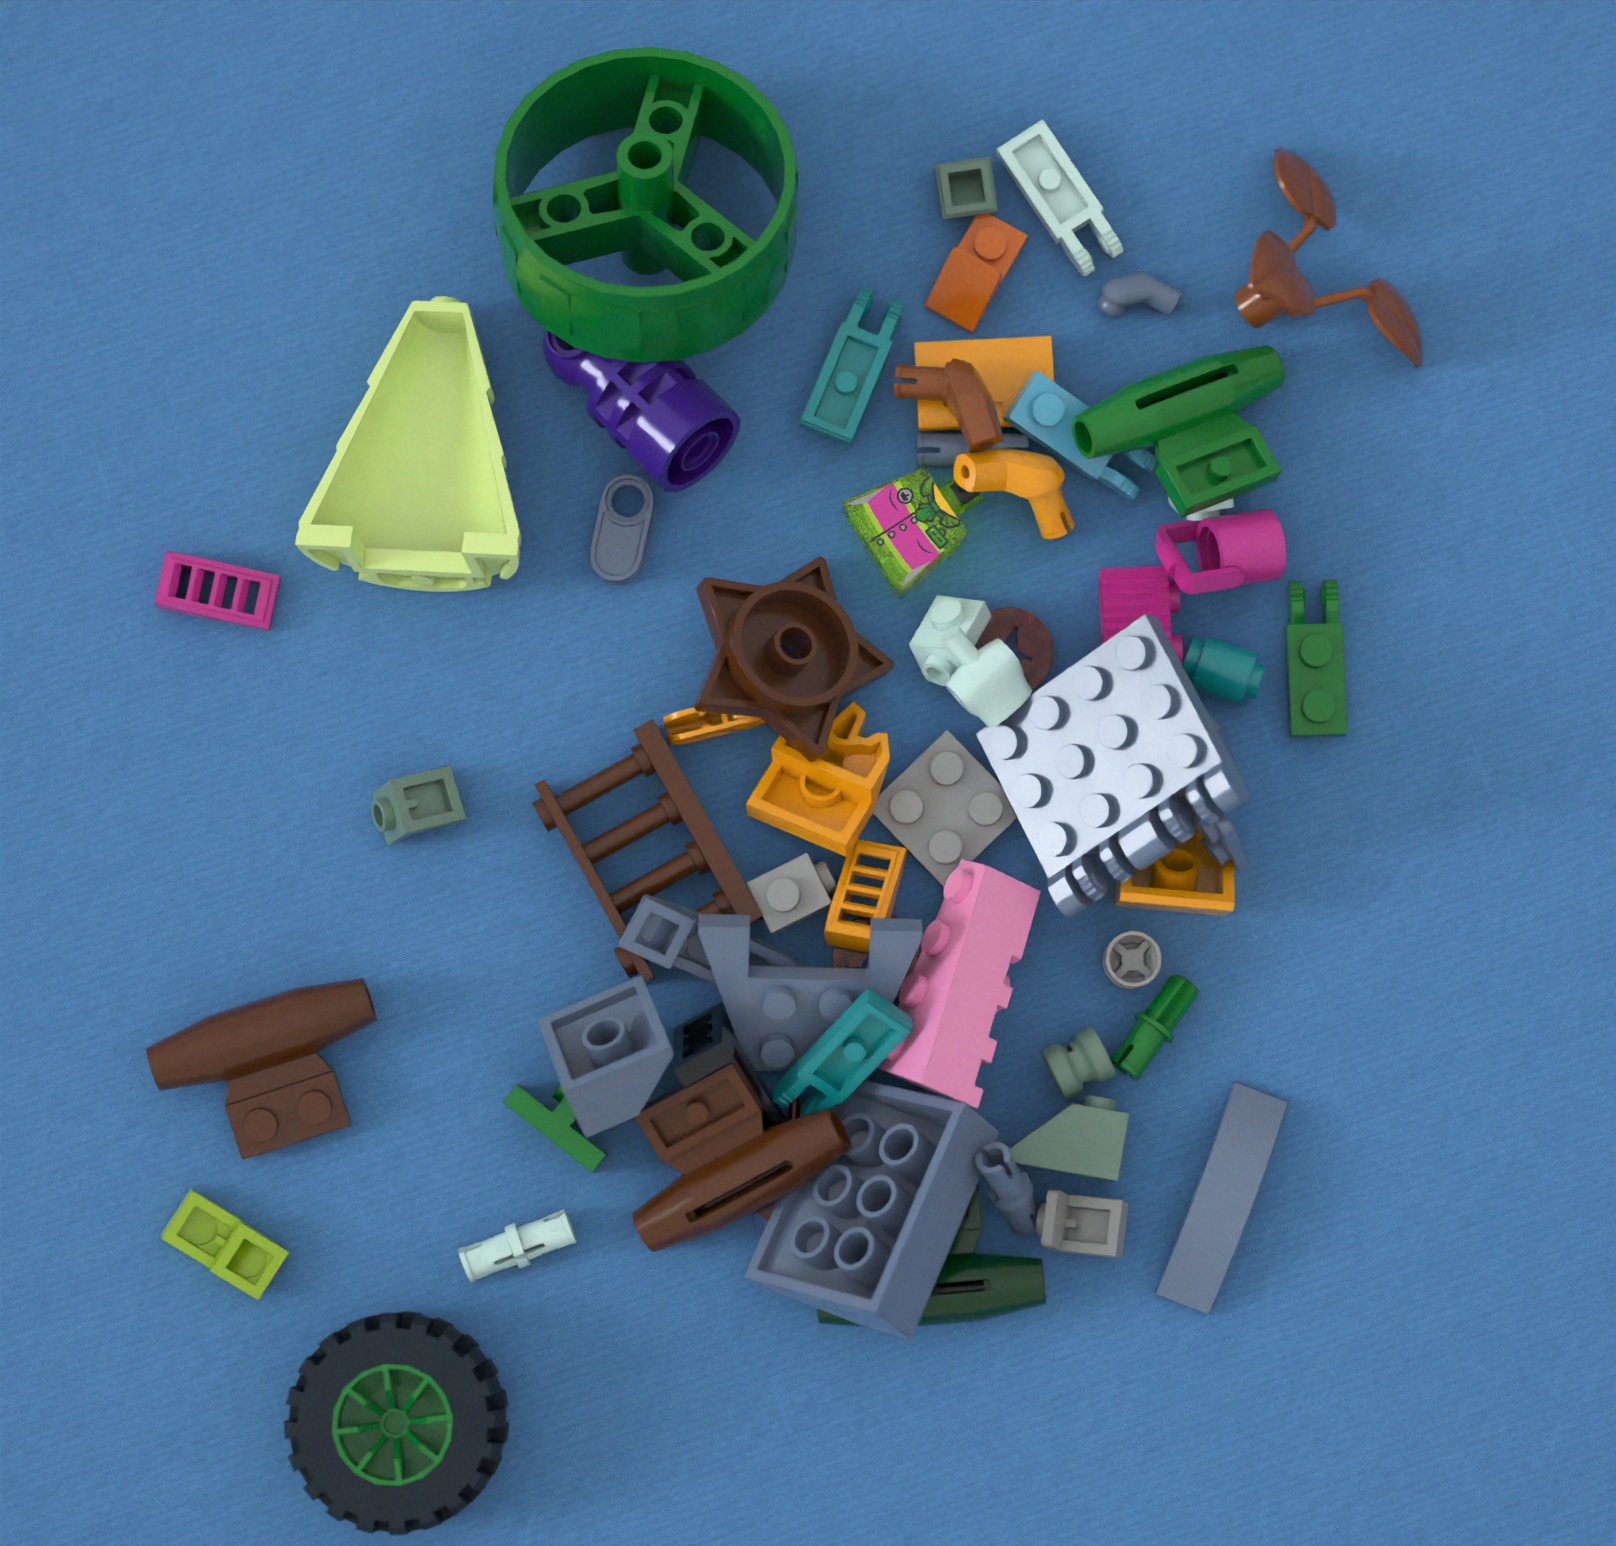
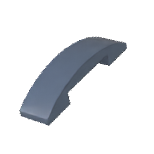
M644 894L618 943L619 947L669 970L673 965L717 985L698 935V915L702 913ZM750 935V966L811 967L782 950Z
M1233 1083L1214 1133L1215 1139L1178 1238L1174 1241L1155 1294L1209 1314L1252 1209L1288 1102L1239 1083Z

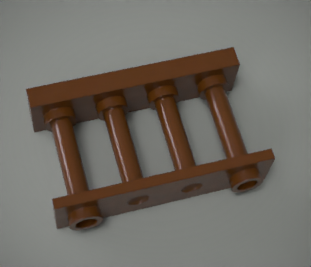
M653 719L633 730L639 744L630 748L632 754L557 796H554L545 780L535 784L541 796L540 799L532 803L548 832L557 827L559 828L620 939L627 928L620 915L622 912L639 904L644 894L653 896L696 871H699L702 875L711 870L721 890L712 894L715 900L695 911L702 914L750 915V927L764 919ZM642 773L646 777L657 773L667 791L658 796L659 803L581 845L566 818L567 815ZM684 821L694 841L685 845L686 852L610 894L608 893L593 866L595 863L669 822H672L673 826ZM621 947L614 949L630 979L640 974L643 976L646 985L656 980L648 965L649 960Z

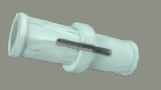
M562 1209L545 1218L519 1227L516 1223L505 1226V1232L479 1243L459 1248L458 1251L468 1280L472 1283L489 1274L518 1265L520 1269L531 1265L530 1259L552 1250L575 1244L577 1240L565 1209Z

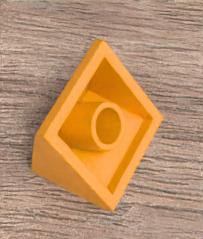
M1194 826L1196 833L1184 843L1175 839L1176 848L1144 870H1139L1135 867L1134 871L1136 873L1124 883L1116 880L1114 907L1226 917L1233 912L1235 904L1234 866L1230 861L1226 862L1223 866L1218 865L1203 847L1200 840L1204 836Z

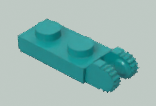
M861 286L846 322L841 321L799 422L800 427L850 447L893 347V341L891 340L906 304L895 298L884 313L883 324L878 335L863 330L859 327L864 316L869 312L873 302L872 295L874 291L865 286Z
M867 988L796 1062V1065L792 1066L785 1073L784 1077H781V1080L777 1082L772 1092V1101L785 1108L810 1084L816 1089L802 1105L800 1117L829 1107L833 1108L837 1102L842 1104L911 1033L913 1029L912 1017Z

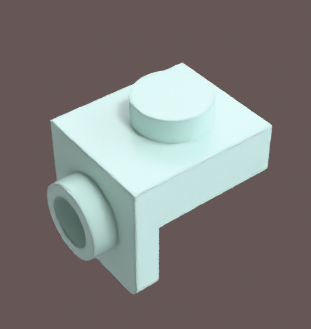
M936 596L909 643L927 681L945 686L961 665L941 641V637L947 630L954 626H959L973 645H976L991 618L985 601Z

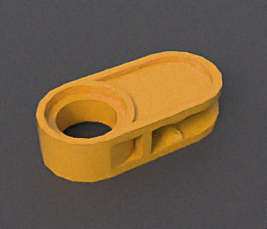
M694 707L669 714L662 718L667 731L669 746L697 742L767 724L761 717L699 712Z

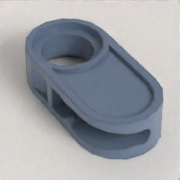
M633 474L619 475L606 484L601 495L590 546V562L595 574L603 582L611 585H623L631 582L640 573L655 510V499L650 485L643 478ZM634 488L643 495L644 505L637 515L623 517L614 511L612 500L619 490Z

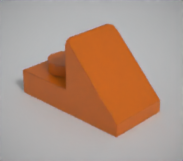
M991 214L976 215L958 247L954 246L925 303V308L973 334L1027 242L1028 235Z

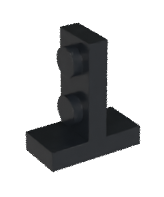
M723 1002L716 1004L674 1028L673 1071L684 1088L734 1061L735 1058L762 1102L764 1129L788 1121L779 1105L772 1101V1094L734 1037V1030Z

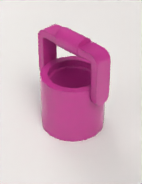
M1264 508L1203 518L1201 521L1188 520L1163 524L1157 527L1154 545L1156 555L1170 578L1175 580L1180 590L1184 593L1198 594L1278 580L1284 573L1286 566L1285 538L1281 524L1271 509ZM1196 540V555L1200 572L1191 573L1189 565L1176 543Z

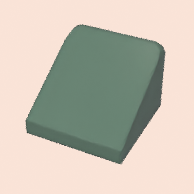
M990 156L935 164L934 174L943 220L998 212Z

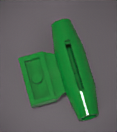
M1263 345L1206 355L1130 383L1072 419L1071 429L1075 444L1081 454L1088 459L1155 447V473L1181 518L1273 483L1282 472L1280 466L1256 425L1251 426L1239 417L1237 413L1283 385L1285 373L1282 361L1271 346Z

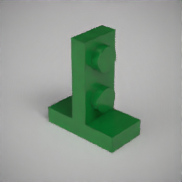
M516 1084L503 1103L590 1172L596 1173L609 1155L574 1128L578 1121L564 1094L562 1086L560 1085L552 1096L559 1102L555 1110L552 1111L526 1089Z

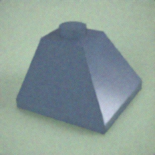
M642 975L537 1020L564 1094L585 1138L639 1116L674 1056L673 1049Z

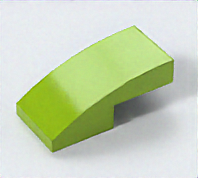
M190 1188L160 1235L162 1240L207 1266L210 1272L256 1300L260 1299L289 1254V1251L192 1188Z

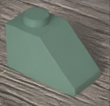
M1084 1095L1083 1105L1070 1104L1009 1147L1015 1163L1019 1165L1118 1181L1129 1113L1116 1111L1118 1100Z

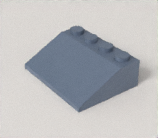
M864 1080L842 1104L837 1102L832 1108L848 1132L851 1148L800 1188L777 1200L744 1278L749 1282L863 1327L911 1340L982 1173L977 1169L975 1163L976 1154L978 1152L981 1153L987 1161L988 1157L982 1147L995 1142L999 1131L966 1103Z

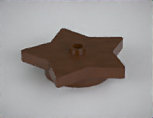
M822 557L814 559L781 581L766 586L705 577L696 588L716 652L694 703L695 710L708 713L761 717L810 762H815L825 751L840 700L882 678L894 667V662L855 631L848 614L836 600L825 559Z

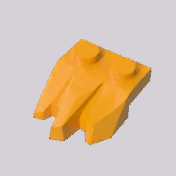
M853 701L834 719L825 751L815 762L807 760L779 735L771 748L772 762L746 802L747 816L847 857L876 807L890 760L887 733L878 732L867 738L861 737L865 727L866 712Z

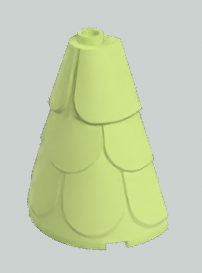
M447 296L434 297L431 301L413 300L368 378L367 383L370 387L336 445L337 451L299 520V530L296 534L295 545L305 556L319 565L336 571L339 570V564L342 563L352 567L354 572H359L358 580L372 584L429 592H456L490 587L493 575L500 573L499 578L507 580L515 574L519 567L522 539L505 472L507 467L506 458L492 410L495 396L473 314L468 303Z

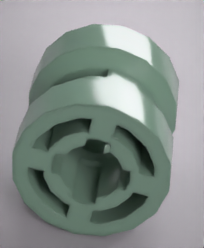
M1092 1026L1076 1033L1074 1040L1068 1043L1069 1046L1066 1048L1055 1043L1040 1051L1049 1073L1065 1101L1080 1094L1083 1083L1086 1081L1087 1083L1092 1081L1102 1083L1116 1076L1111 1060Z

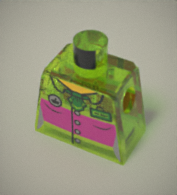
M922 468L848 499L842 503V513L899 600H901L967 540L968 532L958 516L981 502L983 497L980 492L964 490L954 479L939 488L928 470Z

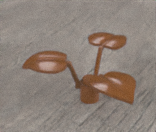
M1281 146L1274 151L1276 153L1274 155L1276 179L1288 202L1297 212L1304 216V225L1288 245L1281 237L1270 230H1266L1258 236L1251 259L1249 283L1234 293L1235 303L1239 312L1252 327L1259 329L1284 312L1290 318L1296 315L1306 318L1314 313L1315 308L1352 299H1361L1367 303L1368 314L1379 331L1414 363L1415 368H1418L1422 365V346L1416 319L1406 300L1388 282L1376 278L1370 282V288L1361 286L1315 298L1313 289L1299 266H1297L1293 254L1315 231L1317 224L1326 231L1335 227V205L1327 186L1317 172L1297 155L1285 150Z

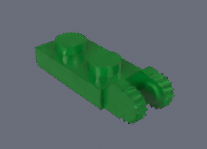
M1323 580L1320 602L1322 605L1323 623L1304 624L1305 589L1303 588L1302 581H1288V624L1284 627L1289 738L1347 735L1343 623H1338L1339 593L1337 580Z

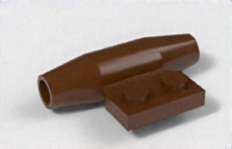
M364 978L290 989L207 1016L147 1047L146 1052L152 1075L160 1091L229 1081L225 1109L242 1160L351 1125V1119L335 1070L317 1052L376 1022L377 1017Z
M734 1058V1061L685 1088L680 1084L647 1102L639 1116L634 1117L662 1163L665 1162L683 1173L633 1212L635 1227L644 1244L652 1252L720 1231L797 1190L851 1148L848 1132L837 1113L830 1107L764 1129L762 1102Z

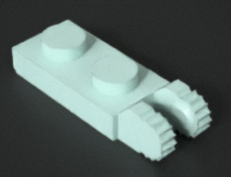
M1040 120L996 149L997 157L1055 243H1061L1066 255L1081 276L1085 277L1095 270L1090 254L1083 248L1074 232L1088 223L1105 253L1114 258L1124 252L1118 237L1103 216L1104 208L1043 120Z

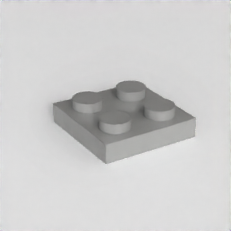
M948 730L879 794L872 814L904 848H907L909 854L943 889L949 875L957 869L961 859L973 862L1018 819L1003 787Z

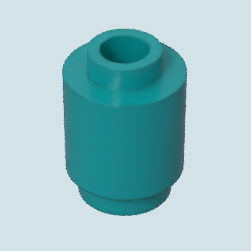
M1208 636L1206 641L1193 637L1183 663V667L1196 691L1240 706L1245 695L1256 699L1266 670L1265 666L1256 664L1259 656L1258 652Z

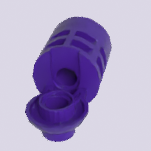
M545 329L543 339L546 363L554 375L566 384L583 387L590 393L587 401V413L600 428H607L608 434L619 447L626 448L629 456L665 492H679L697 483L722 461L732 447L740 429L739 416L702 379H696V375L684 361L639 363L608 359L578 348L574 349L573 346Z

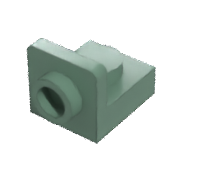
M451 766L389 780L372 793L371 814L376 828L384 833L388 845L399 843L411 835L456 825L467 819Z

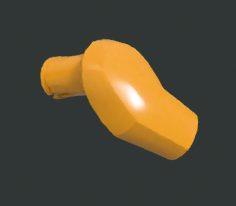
M1007 448L985 449L962 453L956 456L953 471L954 480L964 490L969 492L1007 491L1029 500L1036 517L1039 532L1044 539H1057L1068 534L1067 530L1074 529L1075 523L1067 508L1061 490L1065 479V472L1052 457L1036 452Z

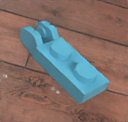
M1032 371L1003 419L1089 480H1098L1120 496L1133 501L1140 489L1130 478L1106 466L1112 455L1088 459L1081 454L1075 444L1071 429L1072 419L1090 407L1039 371ZM1145 449L1119 453L1139 469L1151 472L1156 466V457Z

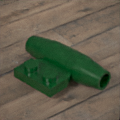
M979 1183L975 1188L917 1327L977 1322L1046 1304L1042 1258L973 1253L983 1230ZM817 1308L820 1324L863 1327Z

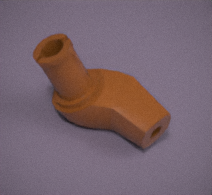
M953 358L951 362L946 363L945 367L897 364L894 374L895 378L917 381V383H894V396L896 400L943 401L944 406L948 407L950 413L956 417L970 452L980 451L1003 441V434L992 396L978 371L971 363Z

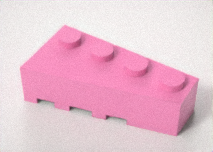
M963 859L960 860L957 869L949 875L943 891L945 898L937 917L929 924L923 934L921 941L922 952L913 972L906 977L900 988L898 1008L912 1017L913 1029L877 1067L878 1069L926 1091L954 1101L966 1103L978 1109L983 1089L974 1085L981 1062L985 1064L992 1062L998 1041L989 1038L995 1014L1008 1007L1013 988L1010 987V978L1007 976L1009 964H1015L1022 959L1041 891L990 866Z

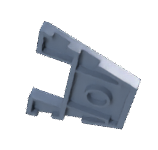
M698 915V935L735 1036L756 1071L787 1072L792 1066L796 1065V1062L867 988L893 1004L923 936L922 919L870 918L867 968L750 966V915Z

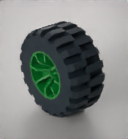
M404 1311L373 1315L347 1324L348 1326L330 1334L319 1343L320 1347L312 1356H308L298 1370L300 1377L296 1385L290 1387L286 1402L287 1405H290L289 1420L284 1421V1437L291 1441L293 1454L288 1457L293 1471H300L307 1483L303 1489L313 1501L318 1498L328 1507L327 1514L339 1522L346 1519L357 1524V1530L372 1534L376 1531L389 1532L390 1535H407L411 1531L420 1529L425 1531L438 1526L445 1520L457 1515L478 1497L486 1488V1484L491 1476L497 1471L503 1457L501 1453L504 1442L508 1438L509 1423L506 1422L505 1409L508 1406L506 1391L501 1389L496 1376L499 1372L491 1358L487 1360L479 1350V1343L469 1334H462L453 1328L452 1323L441 1318L434 1319L423 1316L422 1313Z

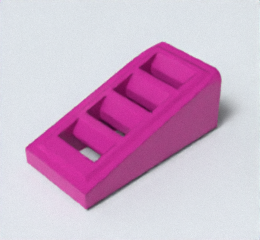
M166 551L155 605L163 611L270 631L281 577L196 556ZM182 570L191 571L185 599L176 597ZM205 574L214 576L208 604L199 603ZM228 579L237 580L231 610L222 608ZM250 583L260 585L254 615L244 613Z

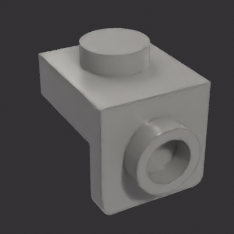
M805 853L747 882V885L771 934L774 935L822 910L829 911L833 900L831 894L835 893L837 882L825 860L816 864L813 857Z
M1048 1190L1046 1203H1041L1036 1219L1037 1234L1039 1237H1042L1041 1245L1059 1253L1122 1259L1129 1203L1119 1199L1069 1195L1058 1190Z

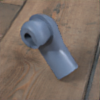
M1137 271L1110 278L1101 287L1103 294L1098 299V307L1105 315L1119 318L1123 316L1127 306L1142 302L1170 317L1183 292L1145 272Z

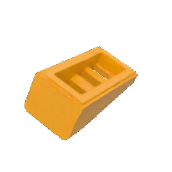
M857 839L845 859L824 928L827 945L869 953L870 925L845 921L847 914L868 918H891L907 856V848ZM861 856L889 860V868L885 870L859 865ZM856 876L884 881L883 887L877 888L856 884ZM856 895L877 899L878 903L876 907L850 902L851 896Z

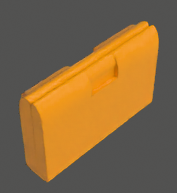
M1052 336L914 342L915 366L945 367L946 363L951 362L953 358L971 363L978 371L992 396L1001 428L1014 427L1005 421L1003 417L1032 371H1039L1054 382ZM916 399L918 432L961 430L956 417L950 413L948 407L944 406L943 401Z

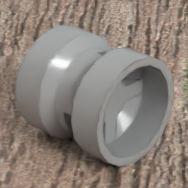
M1129 931L1121 933L1108 943L1103 952L1102 967L1104 975L1113 985L1120 989L1134 990L1142 988L1156 977L1161 968L1162 956L1160 948L1152 937L1143 932Z

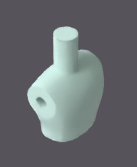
M954 626L943 634L941 641L961 664L945 686L969 713L979 717L988 727H993L1007 719L1029 698L1032 693V687L1024 676L1023 667L1017 656L1001 639L997 638L977 650L959 626Z

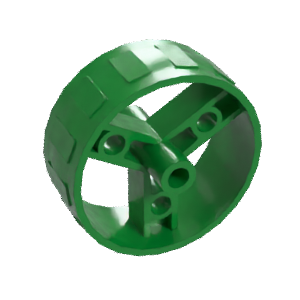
M655 47L615 49L580 59L551 74L521 101L507 121L496 150L493 206L496 236L499 237L506 277L521 305L544 329L573 347L604 358L639 363L674 361L708 352L744 333L768 311L783 288L797 244L798 170L786 125L772 102L748 79L719 62L687 51ZM635 127L633 134L626 137L618 146L616 154L617 171L523 194L537 173L565 149L594 135L619 128ZM700 135L715 140L740 155L763 178L776 200V213L756 242L685 187ZM677 223L683 230H676L675 224ZM620 252L623 263L628 269L638 274L652 275L668 269L681 279L683 283L653 287L609 284L576 273L564 265Z

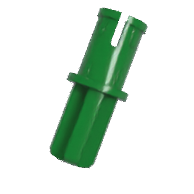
M1180 975L1170 976L1144 1013L1137 1012L1134 1016L1137 1023L1116 1052L1110 1057L1112 1065L1126 1076L1130 1073L1129 1077L1132 1080L1139 1081L1142 1073L1163 1044L1173 1041L1174 1036L1171 1032L1198 996V989L1194 984Z

